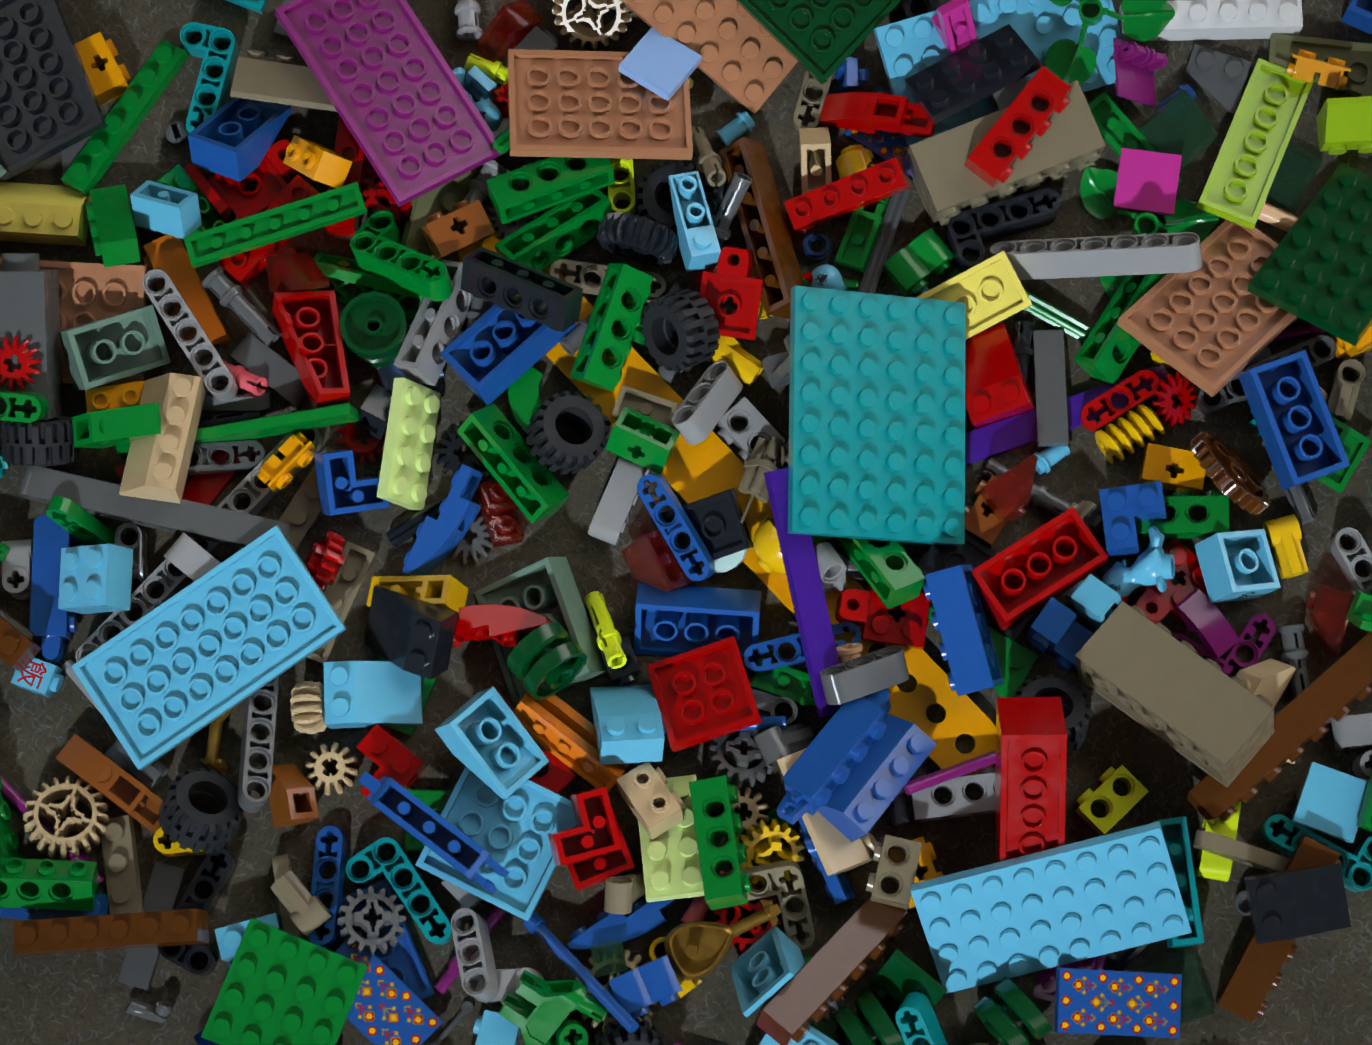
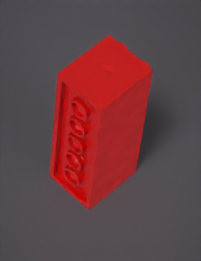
M1061 697L996 698L994 863L1065 845L1067 730Z

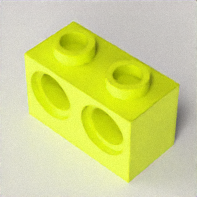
M1123 765L1117 770L1111 766L1099 778L1102 784L1094 792L1088 788L1076 800L1080 806L1075 811L1099 836L1105 835L1149 792ZM1116 780L1125 782L1128 786L1127 795H1117L1113 791V782ZM1093 802H1101L1106 807L1105 817L1097 818L1092 814L1091 804Z

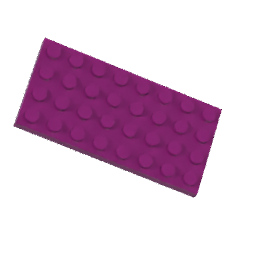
M293 0L275 9V16L398 207L502 155L492 146L495 135L406 0Z

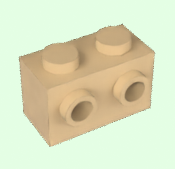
M644 762L616 779L619 793L651 840L684 821L682 808L685 806L676 791L670 793L665 786L668 781L659 767L654 769L650 762Z

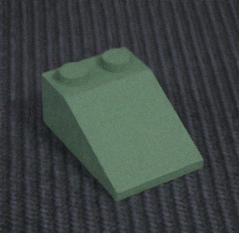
M153 305L58 332L76 390H87L171 363Z

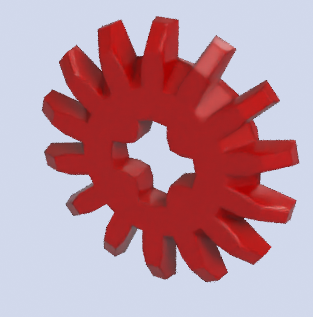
M7 336L3 337L4 346H0V388H2L6 381L8 382L9 391H14L15 383L18 384L21 390H24L23 381L25 380L33 385L35 381L30 375L32 373L40 375L41 372L34 368V364L42 363L41 359H33L32 356L38 352V349L35 347L29 351L27 349L30 343L28 339L22 345L18 344L19 336H14L13 343L10 344ZM13 355L18 356L17 362L22 364L21 368H16L13 372H10L9 365L5 363L6 358L11 359Z
M1176 372L1175 379L1172 374H1168L1167 383L1160 380L1158 383L1161 389L1159 391L1154 390L1153 393L1157 395V401H1152V406H1158V410L1155 413L1157 416L1163 415L1161 419L1162 424L1169 420L1168 427H1174L1176 421L1178 426L1183 425L1184 417L1188 420L1191 418L1187 408L1196 409V406L1190 403V400H1194L1197 397V394H1190L1194 390L1195 384L1191 383L1188 386L1189 379L1184 376L1182 380L1181 373ZM1180 393L1178 399L1181 401L1180 405H1174L1172 407V395H1178Z
M355 422L345 423L347 425L346 429L338 427L337 432L344 434V438L336 439L337 443H345L344 450H353V458L356 455H360V464H364L366 455H369L372 462L376 461L373 454L375 451L383 455V451L380 448L381 444L384 445L385 443L383 437L379 440L372 436V438L368 439V444L362 445L361 441L355 440V436L360 434V429L354 426Z

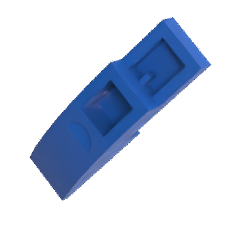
M464 464L461 465L460 470L455 472L448 497L440 504L438 519L426 516L425 520L418 526L416 541L412 549L405 555L403 561V573L410 576L424 575L436 567L454 550L467 533L481 508L480 505L471 502L483 473Z
M643 899L633 906L631 915L627 918L624 915L610 914L603 911L595 917L598 921L589 929L584 925L570 935L572 941L567 943L572 951H591L615 947L636 940L667 923L661 911L678 899L646 903Z

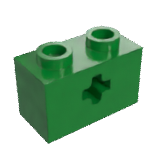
M625 406L613 426L605 449L661 475L673 453L680 432Z

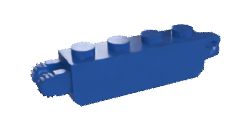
M45 514L40 515L34 520L29 630L42 640L41 648L43 651L41 652L44 659L56 665L63 662L64 653L66 652V640H72V632H77L78 629L77 614L58 609L61 548L76 547V542H80V540Z
M888 688L866 695L865 698L861 697L844 703L783 776L786 794L777 808V814L781 819L794 824L806 812L813 816L820 807L826 806L834 789L847 780L850 770L856 762H861L865 758L868 748L874 740H879L886 730L885 716L889 709H891L888 699L890 698Z
M365 771L358 780L361 785L370 791L366 798L375 808L472 882L475 880L493 894L497 890L495 884L479 874L487 864L500 877L506 878L510 873L494 861L490 853L392 778L383 776L378 781Z

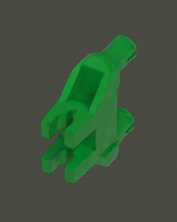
M526 970L518 978L517 982L519 985L515 991L526 1000L508 991L501 1000L503 1006L499 1010L501 1016L520 1027L525 1045H557L556 1038L552 1035L571 1011L578 1010L596 1020L597 1023H600L602 1017L604 1018L608 1012L598 999L587 993L585 985L575 980L545 981Z

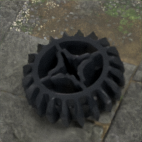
M627 212L607 213V215L603 216L597 230V242L604 249L618 255V257H623L637 263L654 266L668 265L672 263L678 249V236L673 230L668 229L666 225L659 224L658 221L648 219V217L644 218Z

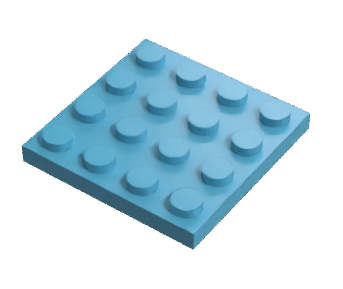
M465 766L440 816L490 853L492 859L510 873L506 878L500 877L487 864L479 874L495 884L497 890L492 894L475 880L473 882L426 846L423 848L415 865L529 922L557 866L553 859L547 834L577 826L572 802L530 780H527L508 798L503 800Z

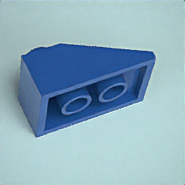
M232 98L188 134L192 165L241 182L259 167L290 115L291 107L278 103Z

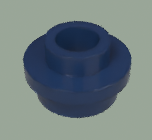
M812 232L803 239L802 252L807 259L813 262H820L828 258L832 250V243L826 234ZM819 243L822 245V250L815 252L811 249V245Z

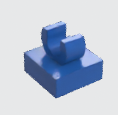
M848 57L835 71V93L852 92L857 87H863L864 82H869V70L858 69V58Z

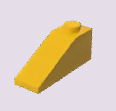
M451 575L372 576L366 605L368 607L371 606L373 588L378 585L457 612V617H459V608L465 607L468 588Z

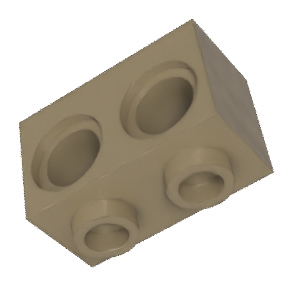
M886 834L883 843L876 842L873 860L878 861L876 873H869L866 891L871 892L870 901L903 909L908 908L911 897L910 884H914L922 843ZM895 848L900 849L905 855V860L901 863L892 862L888 858V851ZM885 879L894 880L898 885V891L894 894L885 893L881 888V882Z

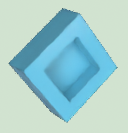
M477 66L472 67L466 74L464 89L478 101H480L482 96L485 99L490 98V100L494 98L491 93L496 89L497 84Z

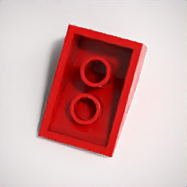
M1005 323L984 330L965 340V405L971 422L977 429L1035 408Z

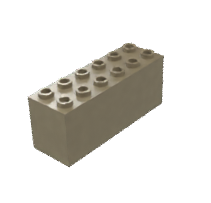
M1078 80L1068 83L1072 88L1068 95L1071 101L1061 114L1055 111L1049 119L1052 124L1042 137L1036 135L1030 142L1033 148L1023 160L1017 158L1011 165L1014 171L1004 183L998 181L993 188L964 165L970 153L1008 107L909 145L905 160L931 224L940 223L941 226H946L950 218L958 215L960 212L984 206L993 201L998 202L1012 198V194L1021 190L1024 191V194L1039 189L1041 187L1040 183L1051 179L1052 183L1068 177L1067 172L1077 168L1079 172H1083L1087 167L1096 166L1095 161H1098L1106 145ZM1040 100L1031 102L1033 108L1037 111L1047 109L1045 103ZM1022 123L1012 125L1014 131L1018 134L1028 132L1027 127ZM1003 146L994 148L995 154L999 157H1007L1009 155L1008 150Z
M1122 601L1075 655L1079 680L1228 788L1275 733L1273 705L1260 694L1255 696L1248 691L1247 686L1235 676L1230 678L1224 674L1221 667L1212 659L1207 658L1205 660L1196 654L1197 652L1191 644L1184 640L1179 642L1172 637L1171 632L1161 623L1155 625L1148 620L1147 615L1135 605L1130 607Z

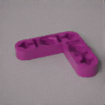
M1258 614L1253 616L1245 625L1238 637L1239 641L1233 645L1225 660L1220 657L1212 658L1206 648L1180 633H1172L1171 636L1180 642L1184 640L1195 648L1196 654L1212 659L1221 667L1222 672L1228 675L1234 668V666L1228 665L1229 661L1240 669L1257 663L1274 635L1275 624L1267 615ZM1262 621L1266 624L1264 629L1268 631V634L1262 633L1255 642L1261 644V647L1258 648L1252 641L1245 640L1244 636L1246 635L1251 639L1256 631V628L1252 626L1253 623L1258 625ZM1245 646L1252 651L1253 658L1251 662L1242 663L1237 659L1236 651L1239 647Z

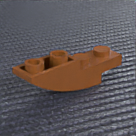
M74 734L55 759L155 834L162 825L159 823V809L163 800L85 740Z

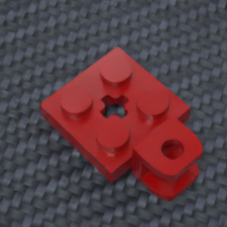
M287 139L273 144L259 167L241 182L217 173L208 178V181L229 205L238 220L264 212L287 187L288 184L286 182L299 173L283 163L286 149L290 144ZM248 179L251 182L258 181L256 190L253 192H245L243 190L246 187L244 182Z
M724 247L719 255L717 273L707 271L702 273L700 296L701 298L705 297L709 307L713 308L715 319L718 320L719 324L717 328L721 336L756 340L764 279L749 278L751 277L753 262L752 253L749 249ZM734 255H738L740 258L737 266L732 263ZM728 297H733V302L738 305L737 310H732L731 315L726 314V309L721 307V303L726 302Z
M1173 538L1163 550L1164 554L1174 555L1175 574L1182 575L1184 586L1181 584L1174 586L1171 583L1173 579H1167V589L1164 592L1158 590L1157 584L1153 586H1139L1138 588L1144 594L1134 604L1155 625L1160 623L1167 614H1170L1181 623L1182 618L1175 606L1195 589H1200L1204 594L1207 593L1198 557L1179 540Z
M868 583L867 591L847 589L837 597L835 618L841 623L851 622L857 626L863 625L862 641L922 650L925 642L930 600H927L922 586L918 598L898 605L900 611L904 612V617H900L898 622L893 621V616L888 615V610H893L894 607L888 609ZM847 603H851L854 606V610H850Z

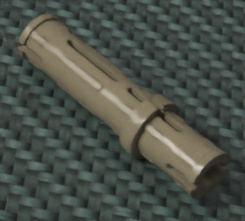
M693 126L692 143L693 152L699 163L697 166L700 172L706 176L709 185L715 187L713 181L715 180L717 187L721 186L726 181V173L720 164L722 160L713 151L704 130L697 126L699 132L697 133L695 126Z

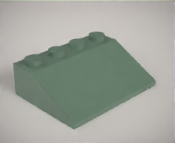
M546 557L474 592L479 605L496 604L519 607L535 612L550 621H558L570 635L569 642H576L588 656L581 672L563 689L582 683L607 671L566 557ZM491 638L513 704L517 706L528 691L523 686L524 680H518L506 666L507 658L515 646L505 647Z

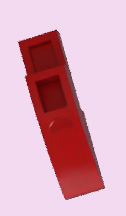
M845 92L826 95L818 121L820 125L876 134L877 130L926 139L933 136L936 127L920 104L909 102L907 97L869 92Z
M485 604L460 607L459 620H456L452 648L461 646L462 642L471 640L486 641L490 638L502 646L513 647L530 632L551 621L535 612L508 605Z

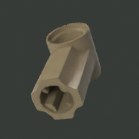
M1356 359L1345 360L1335 370L1327 401L1330 415L1343 423H1350L1360 385L1365 377V368ZM1342 371H1351L1355 375V381L1349 382L1345 380Z
M292 870L278 878L270 887L291 913L289 915L305 936H309L332 916L319 898L315 895L312 896Z
M632 871L625 876H612L605 879V912L617 915L632 912L633 903L642 899L645 895L643 872Z

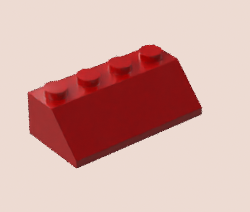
M1071 507L971 570L970 575L985 608L1001 631L1046 604L1051 597H1057L1079 581L1087 578L1089 574H1093L1104 567L1108 555L1074 507Z

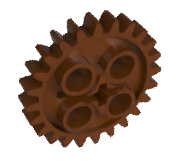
M1206 430L1204 432L1201 431L1191 440V450L1195 453L1194 457L1200 462L1199 465L1207 471L1206 475L1213 480L1215 486L1225 496L1230 497L1234 504L1237 502L1242 510L1246 509L1249 514L1253 513L1255 516L1259 515L1270 505L1271 501L1268 499L1270 496L1265 492L1267 489L1261 484V480L1253 474L1254 470L1248 466L1240 453L1230 448L1228 443L1224 444L1219 436L1215 437L1212 432L1208 433Z

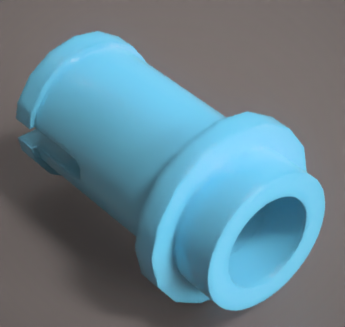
M746 111L736 113L737 117L716 132L725 146L734 142L747 131L749 133L753 131L752 127L756 124Z
M1048 446L1040 453L1035 452L1030 463L1038 474L1049 473L1051 471L1050 468L1070 454V449L1068 446Z

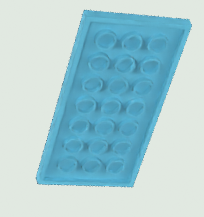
M969 0L977 40L1010 24L1039 59L1040 68L1042 66L1046 67V53L1049 47L1056 41L1070 39L1076 44L1078 43L1083 22L1079 18L1078 7L1080 3L1076 0H1073L1064 7L1057 6L1049 0ZM1100 0L1103 8H1108L1110 11L1115 12L1112 0ZM937 10L873 29L892 95L905 96L911 103L919 104L906 88L905 79L950 56L932 22L931 17L938 14ZM1103 15L1102 20L1098 24L1088 26L1082 47L1090 48L1095 52L1096 67L1090 78L1080 85L1082 92L1115 83L1113 38L1123 40L1118 20ZM1039 69L1028 75L1030 79L1034 77ZM988 97L937 123L933 136L993 113ZM904 135L907 145L926 139Z
M274 526L71 667L137 769L142 770L347 628L279 526Z
M1160 821L910 884V892L942 986L947 989L945 994L1000 981L1004 977L1012 978L1192 933Z

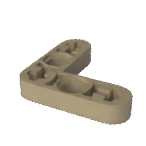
M783 860L744 868V874L748 873L750 878L760 875L766 879V884L763 888H752V892L747 893L748 901L778 895L786 936L801 950L809 948L815 940V932L800 866L792 860ZM786 870H790L793 875L794 889L788 890L786 879L783 877ZM732 871L719 874V876L725 877L729 875ZM789 899H800L803 902V907L797 912L789 911L785 907ZM801 920L802 929L806 932L804 939H799L795 935L797 933L795 921Z

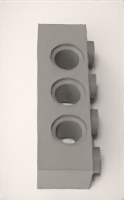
M441 259V262L447 268L453 284V293L448 299L438 302L423 298L395 359L394 365L413 382L432 386L436 385L446 363V360L440 353L458 337L465 322L466 313L470 311L473 295L460 289L462 262Z
M995 767L978 769L977 775H962L910 794L913 822L995 813ZM968 785L978 786L982 792L981 798L978 800L969 799L965 794V788ZM939 788L948 790L951 795V801L946 804L938 803L934 798V791Z

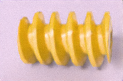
M1139 404L1135 408L1136 413L1128 411L1125 414V419L1118 417L1115 420V425L1108 423L1105 426V432L1103 430L1095 432V440L1098 447L1112 465L1114 464L1112 459L1114 455L1119 460H1124L1122 450L1126 449L1130 454L1135 453L1133 443H1136L1141 448L1145 447L1144 436L1152 442L1155 441L1154 430L1161 435L1165 434L1160 419L1149 406L1146 407L1143 404Z

